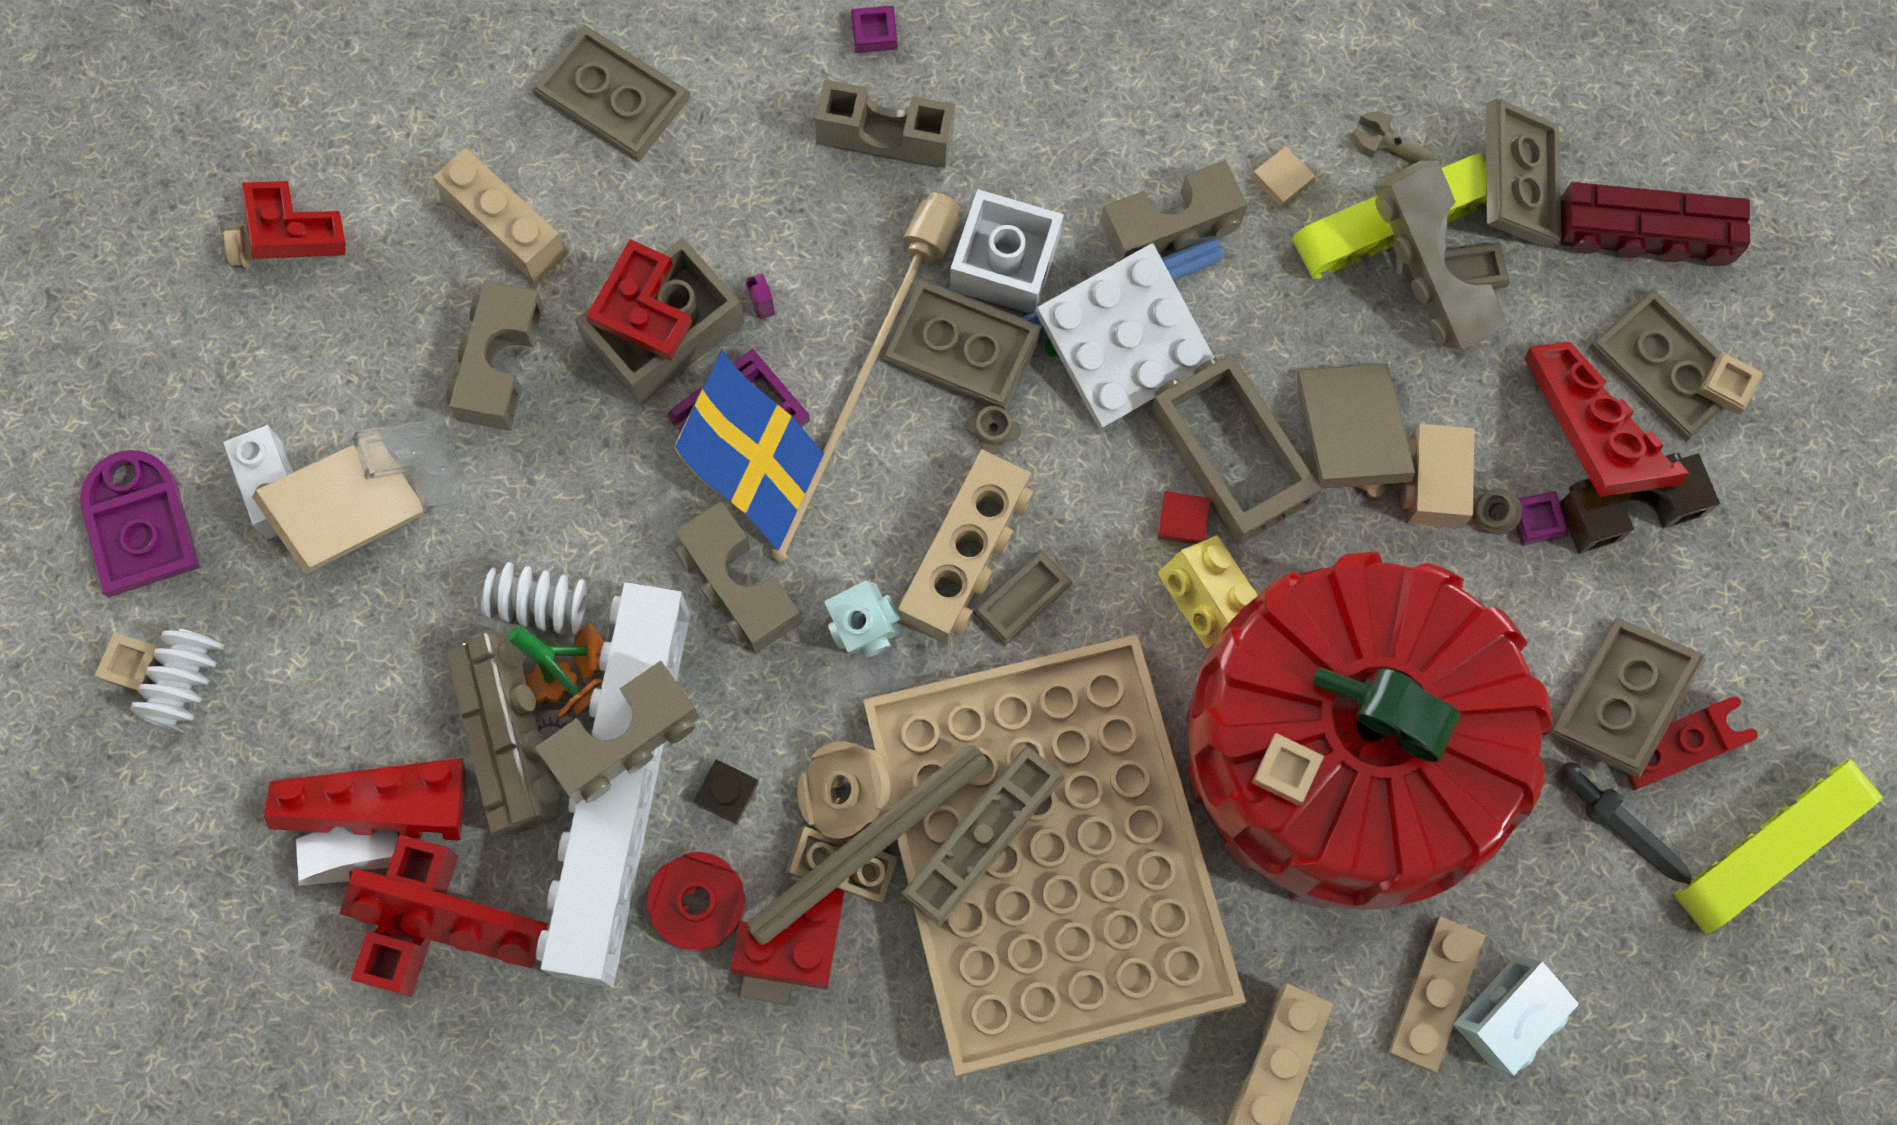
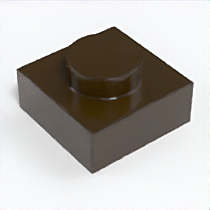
M716 759L694 803L738 825L760 782L758 779Z

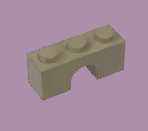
M824 79L815 116L817 144L946 168L954 132L955 104L911 96L908 108L900 110L888 109L877 105L869 98L867 87Z
M1226 160L1185 175L1180 194L1187 209L1181 213L1165 214L1158 211L1152 206L1145 190L1104 205L1100 224L1118 262L1151 243L1155 245L1158 253L1161 254L1174 248L1175 251L1184 249L1200 242V238L1213 233L1217 237H1223L1237 230L1243 221L1248 204Z
M484 280L481 294L473 297L470 306V320L473 323L469 337L464 336L460 342L458 361L461 363L458 377L450 380L446 395L447 404L458 421L511 431L522 388L515 374L495 370L492 368V362L495 355L507 346L521 345L534 347L544 310V305L537 290Z
M722 501L674 531L680 545L674 549L677 557L689 573L695 569L700 573L706 582L700 586L702 593L714 610L722 606L727 612L731 621L725 625L740 647L748 643L756 654L802 623L800 611L774 575L755 586H742L730 579L729 570L732 563L738 557L748 552L750 546L747 536Z
M661 660L620 688L621 693L632 709L630 726L621 736L612 740L594 738L576 718L535 747L575 804H578L583 799L586 803L598 799L611 788L610 780L625 770L629 774L636 772L652 760L653 754L651 752L666 741L670 744H675L694 730L693 722L699 719L696 708Z

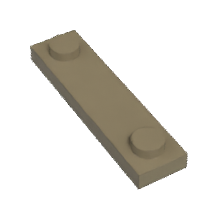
M1026 745L901 893L902 897L940 928L1061 783L1064 775Z

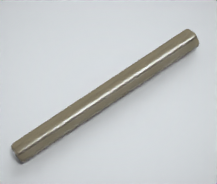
M969 745L750 919L747 923L750 933L760 944L768 943L987 767V759L975 745Z

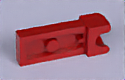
M1736 696L1730 697L1671 722L1640 779L1626 773L1633 790H1638L1755 741L1758 736L1755 729L1750 728L1738 732L1732 730L1727 725V715L1741 705L1740 698Z

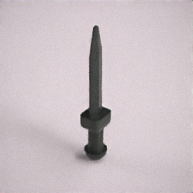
M1567 762L1559 767L1556 775L1559 785L1561 787L1567 785L1588 804L1585 811L1590 819L1596 824H1608L1666 877L1686 884L1691 883L1693 878L1681 858L1621 806L1625 798L1613 789L1600 790L1580 772L1581 765L1577 763Z

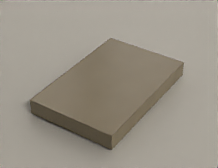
M586 25L580 29L532 88L534 95L639 162L691 98L689 90Z
M1496 98L1486 103L1487 225L1545 248L1561 245L1559 124Z
M919 278L882 359L884 362L991 406H1000L1007 410L1041 338L1043 328L1040 325Z
M1655 289L1650 290L1588 347L1685 442L1724 408L1698 394L1712 365L1721 352Z
M1388 363L1301 369L1298 371L1297 383L1321 489L1413 481L1415 470Z
M1616 617L1550 731L1551 737L1560 743L1640 779L1705 662V654Z

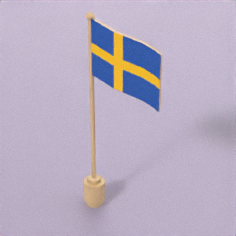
M932 192L929 193L927 199L920 201L903 237V242L909 247L908 253L914 258L823 452L789 413L741 374L729 360L723 348L720 350L674 445V449L697 478L746 516L774 548L771 551V555L777 562H784L789 558L785 553L921 262L929 263L933 259H943L961 221L959 216L960 205L944 194Z

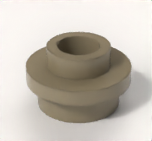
M1492 489L1485 492L1478 499L1474 511L1475 519L1478 525L1490 534H1506L1519 524L1522 517V506L1519 499L1512 492L1505 489ZM1496 506H1506L1507 513L1503 519H1492L1491 512Z

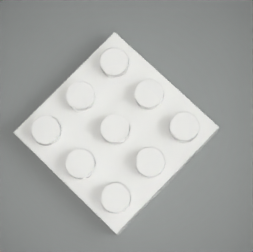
M1153 243L1034 308L1038 319L1098 428L1105 427L1154 399L1156 391L1173 379H1179L1180 382H1183L1195 375L1194 371L1198 366L1214 358Z

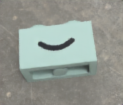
M1517 954L1453 1025L1491 1067L1515 1075L1534 1060L1536 1051L1550 1035L1557 1033L1565 1026L1569 1014L1579 1003L1543 962Z

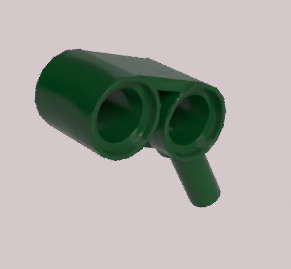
M1319 668L1313 679L1314 687L1357 702L1359 710L1356 718L1363 725L1380 734L1398 737L1397 745L1401 749L1427 762L1439 763L1461 717V713L1454 706L1432 696L1411 678L1390 669H1378L1374 679H1369L1365 683L1324 668Z

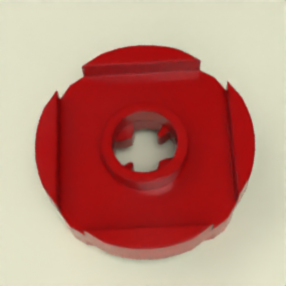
M691 852L684 854L683 857L674 859L670 863H666L657 871L648 889L647 908L653 926L666 942L681 950L701 952L720 947L727 939L734 935L739 927V922H742L744 917L746 897L740 878L725 860L706 852ZM697 889L707 891L708 894L704 898L706 900L710 899L708 909H700L697 915L688 914L686 911L690 907L688 905L683 906L685 895H694Z

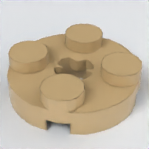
M844 741L826 744L810 757L814 761L810 764L808 771H802L797 786V798L801 814L809 825H814L822 832V835L829 838L850 840L890 809L888 803L890 799L889 775L881 755L873 749ZM847 778V783L851 784V794L846 802H844V798H837L836 789H840L843 786L842 779Z

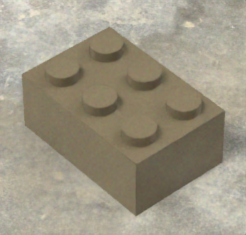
M681 238L662 253L671 257L673 266L654 298L691 315L692 324L671 361L589 324L586 315L590 308L575 319L582 340L639 405L745 323L741 301L684 238Z

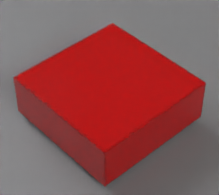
M1165 491L1158 539L1188 544H1197L1204 541L1211 498Z

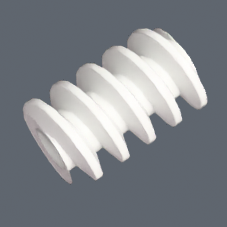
M507 562L501 574L496 573L495 567L491 568L487 574L481 598V614L485 618L490 619L498 613L500 619L506 623L512 622L517 616L518 623L523 627H528L535 621L536 627L541 631H546L553 625L558 635H565L572 628L573 635H576L581 626L587 603L586 579L581 578L574 590H570L568 576L562 574L557 584L552 586L550 584L549 571L544 570L538 581L535 582L532 581V568L530 566L524 567L518 578L514 577L513 563Z
M179 629L178 631L168 630L162 632L160 639L171 649H155L152 655L163 666H149L145 672L156 684H141L137 690L148 702H133L130 710L145 722L186 735L176 725L177 720L193 721L194 715L183 706L185 703L201 702L202 698L191 687L192 685H208L210 680L199 672V668L215 667L217 662L209 657L206 652L208 649L223 650L224 645L209 637L185 629Z

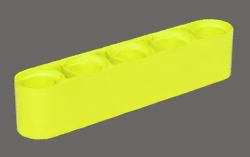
M1482 154L1469 156L1442 168L1456 201L1448 211L1447 224L1476 212V207L1481 204L1487 207L1486 160ZM1378 196L1304 227L1293 236L1292 243L1312 279L1322 278L1321 273L1327 270L1333 273L1361 261L1360 256L1367 253L1371 257L1394 247L1393 241L1396 237L1389 223L1382 219L1376 208L1375 200Z
M1848 759L1830 771L1832 775L1826 779H1819L1795 798L1797 801L1790 807L1786 805L1760 826L1762 830L1756 834H1749L1724 854L1726 856L1725 859L1720 862L1716 860L1691 880V886L1685 890L1679 889L1673 895L1705 935L1714 932L1734 918L1881 801L1883 798L1881 793L1852 759Z

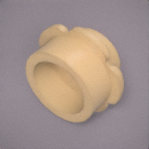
M239 224L237 229L225 230L224 245L229 266L243 265V268L248 269L250 267L249 260L254 259L251 257L248 233H245L244 226Z

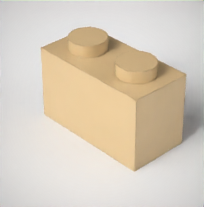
M1420 423L1411 437L1407 438L1415 475L1412 482L1403 483L1400 504L1402 509H1408V524L1463 528L1472 518L1475 428Z

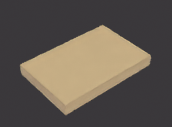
M375 435L255 490L252 496L305 575L418 519L427 510Z

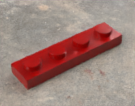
M356 868L353 869L339 912L340 915L354 918L363 923L383 926L404 932L413 937L429 939L453 946L462 951L475 952L502 960L508 964L521 965L531 969L536 961L540 934L542 930H547L548 923Z

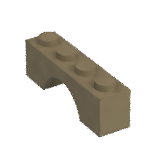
M1418 161L1373 185L1378 196L1375 200L1376 208L1382 219L1390 224L1396 237L1393 241L1396 254L1403 263L1409 266L1414 279L1411 281L1413 293L1418 301L1426 306L1431 318L1429 329L1434 339L1446 348L1463 350L1508 326L1492 285L1465 283L1457 279L1447 269L1439 251L1441 224L1456 201L1439 161Z

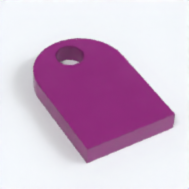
M128 450L105 457L90 470L81 488L80 504L103 594L107 597H112L200 568L177 481L173 473L162 461L146 452ZM125 465L134 466L136 474L133 481L126 486H115L113 476L116 470Z

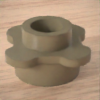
M988 405L977 416H971L966 424L968 433L976 435L982 443L981 449L991 454L998 453L1000 446L1008 440H1017L1021 432L1020 425L1012 422L1009 412L1000 406ZM991 425H996L998 427V430L992 432L990 431L989 427Z

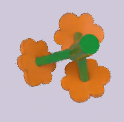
M519 624L515 625L508 633L507 640L537 662L534 672L525 676L527 686L533 691L536 703L543 702L546 699L551 702H557L563 698L565 692H569L573 698L557 714L560 718L570 714L572 711L577 716H580L585 711H589L592 693L603 681L600 678L594 679L581 690L577 686L578 678L572 672L571 664L568 661L556 663L553 658L554 656H575V665L580 667L581 677L583 679H591L594 671L600 668V656L604 644L601 635L595 632L594 626L586 624L583 630H578L575 635V646H547Z

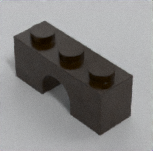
M1680 453L1666 456L1672 464L1679 461L1689 472L1682 485L1599 497L1589 478L1569 487L1570 492L1560 502L1578 554L1621 542L1634 530L1628 514V502L1640 501L1652 507L1663 529L1704 517L1710 513L1720 502L1700 454L1684 458L1681 457Z

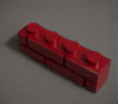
M1571 182L1561 196V245L1573 246L1574 251L1583 254L1595 253L1600 249L1615 250L1619 256L1625 258H1636L1646 253L1662 255V259L1668 262H1681L1688 258L1706 259V263L1711 266H1726L1736 262L1749 248L1750 224H1748V221L1750 219V200L1746 198Z

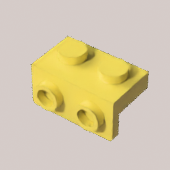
M1218 535L1181 550L1158 571L1159 578L1205 648L1212 647L1237 613L1258 596Z

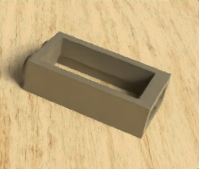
M1231 354L1221 361L1216 357L1205 361L1195 369V375L1183 382H1180L1179 379H1173L1161 386L1155 393L1156 396L1151 413L1205 497L1211 498L1210 504L1236 545L1239 546L1314 503L1322 489L1234 355ZM1223 379L1227 381L1294 483V485L1244 513L1175 408L1178 404Z

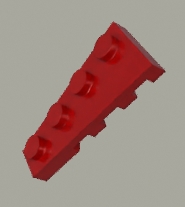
M1570 341L1529 348L1524 359L1599 497L1676 486L1684 483L1689 474L1686 468L1679 461L1673 464L1661 452L1664 444L1652 431L1644 433L1631 418L1634 411L1623 399L1618 400L1612 397L1603 388L1606 380Z
M463 758L270 781L264 818L270 830L329 833L334 827H346L352 829L354 835L373 836L375 830L380 829L397 830L400 835L420 839L423 832L442 833L444 840L461 841L466 781L465 765Z

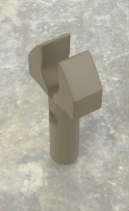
M1382 111L1362 114L1358 122L1376 130L1377 136H1368L1365 132L1356 128L1352 133L1353 142L1360 153L1373 158L1375 152L1388 150L1414 163L1433 160L1434 157L1432 151L1394 134L1389 125L1393 117Z

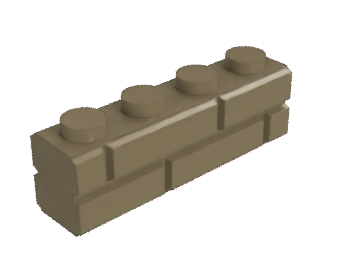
M489 632L469 640L468 643L460 644L446 651L490 833L491 835L518 834L560 817L557 806L559 789L556 782L550 777L547 764L535 748L545 741V738L538 731L533 711L536 707V699L533 691L527 686L522 668L525 660L524 652L507 640L508 634Z

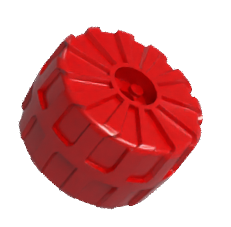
M1379 552L1348 553L1340 557L1332 567L1312 570L1302 574H1298L1293 570L1264 589L1237 613L1212 646L1199 672L1187 716L1191 757L1187 773L1195 802L1204 804L1212 823L1224 839L1225 843L1222 849L1244 871L1252 868L1274 884L1289 890L1290 899L1319 908L1341 907L1378 910L1405 906L1426 900L1451 889L1482 868L1495 857L1514 829L1531 814L1545 782L1544 766L1539 759L1541 740L1552 730L1551 707L1547 690L1539 679L1531 675L1521 653L1527 645V641L1510 617L1498 608L1482 605L1478 600L1462 590L1464 578L1433 563H1423L1414 568L1383 563ZM1324 668L1365 683L1369 679H1374L1378 669H1390L1411 678L1432 696L1454 706L1461 713V717L1439 763H1431L1412 756L1397 745L1398 737H1390L1377 732L1376 741L1364 740L1357 732L1356 727L1358 720L1356 714L1359 710L1358 703L1314 687L1313 679L1317 670ZM1276 733L1324 756L1308 793L1300 806L1252 783L1272 737Z

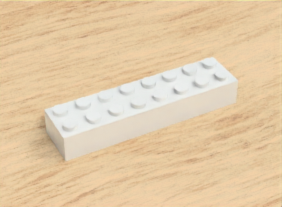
M624 582L622 596H614L610 610V624L615 625L612 642H604L600 656L599 667L600 670L605 671L601 689H594L589 708V716L595 718L591 734L594 738L612 740L621 736L628 729L632 720V709L625 700L620 688L660 660L677 682L690 620V612L681 591ZM664 743L651 752L653 758L644 767L630 774L625 770L610 780L611 788L598 799L590 803H586L583 799L578 804H575L569 798L568 810L570 813H574L570 832L564 831L561 836L558 861H562L564 864L560 881L553 880L547 900V910L553 911L549 931L542 930L536 951V959L542 961L541 970L554 978L614 988Z

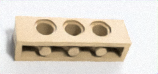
M981 449L898 608L899 621L946 644L949 643L953 633L962 636L973 614V610L968 609L967 606L974 592L982 596L992 578L994 570L988 568V565L994 553L1003 555L1012 539L1014 530L1008 528L1014 514L1017 513L1023 516L1032 500L1034 491L1028 488L1031 472ZM984 502H993L1000 507L1001 513L994 517H986L979 513L977 507ZM964 541H972L979 545L981 552L974 557H965L957 551L956 547ZM942 581H953L958 584L961 591L956 596L947 598L938 594L935 587Z

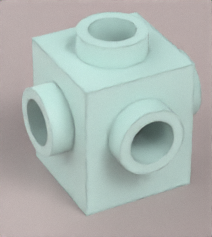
M865 580L824 601L833 620L828 625L830 633L840 649L846 648L848 653L857 655L863 653L865 658L872 657L890 648L889 639L900 634L895 625V622L900 620L896 606L889 595L882 597L875 583ZM866 617V623L864 627H862V622Z

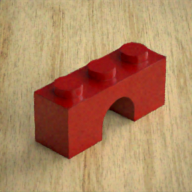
M399 835L386 877L446 894L458 855L445 846ZM378 925L374 932L367 931L351 980L366 986L412 998L431 940L413 937L404 932Z

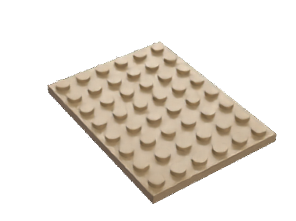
M1138 634L863 699L874 750L881 755L890 779V799L888 802L890 808L969 745H975L987 759V767L897 839L908 885L1026 745L1064 775L1061 783L940 928L913 906L955 1079L1242 1006L1246 1003Z

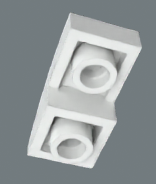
M334 827L329 833L313 832L296 839L299 886L347 882L350 878V871H353L354 868L360 870L389 868L398 841V831L376 829L373 836L354 835L353 830L350 828Z

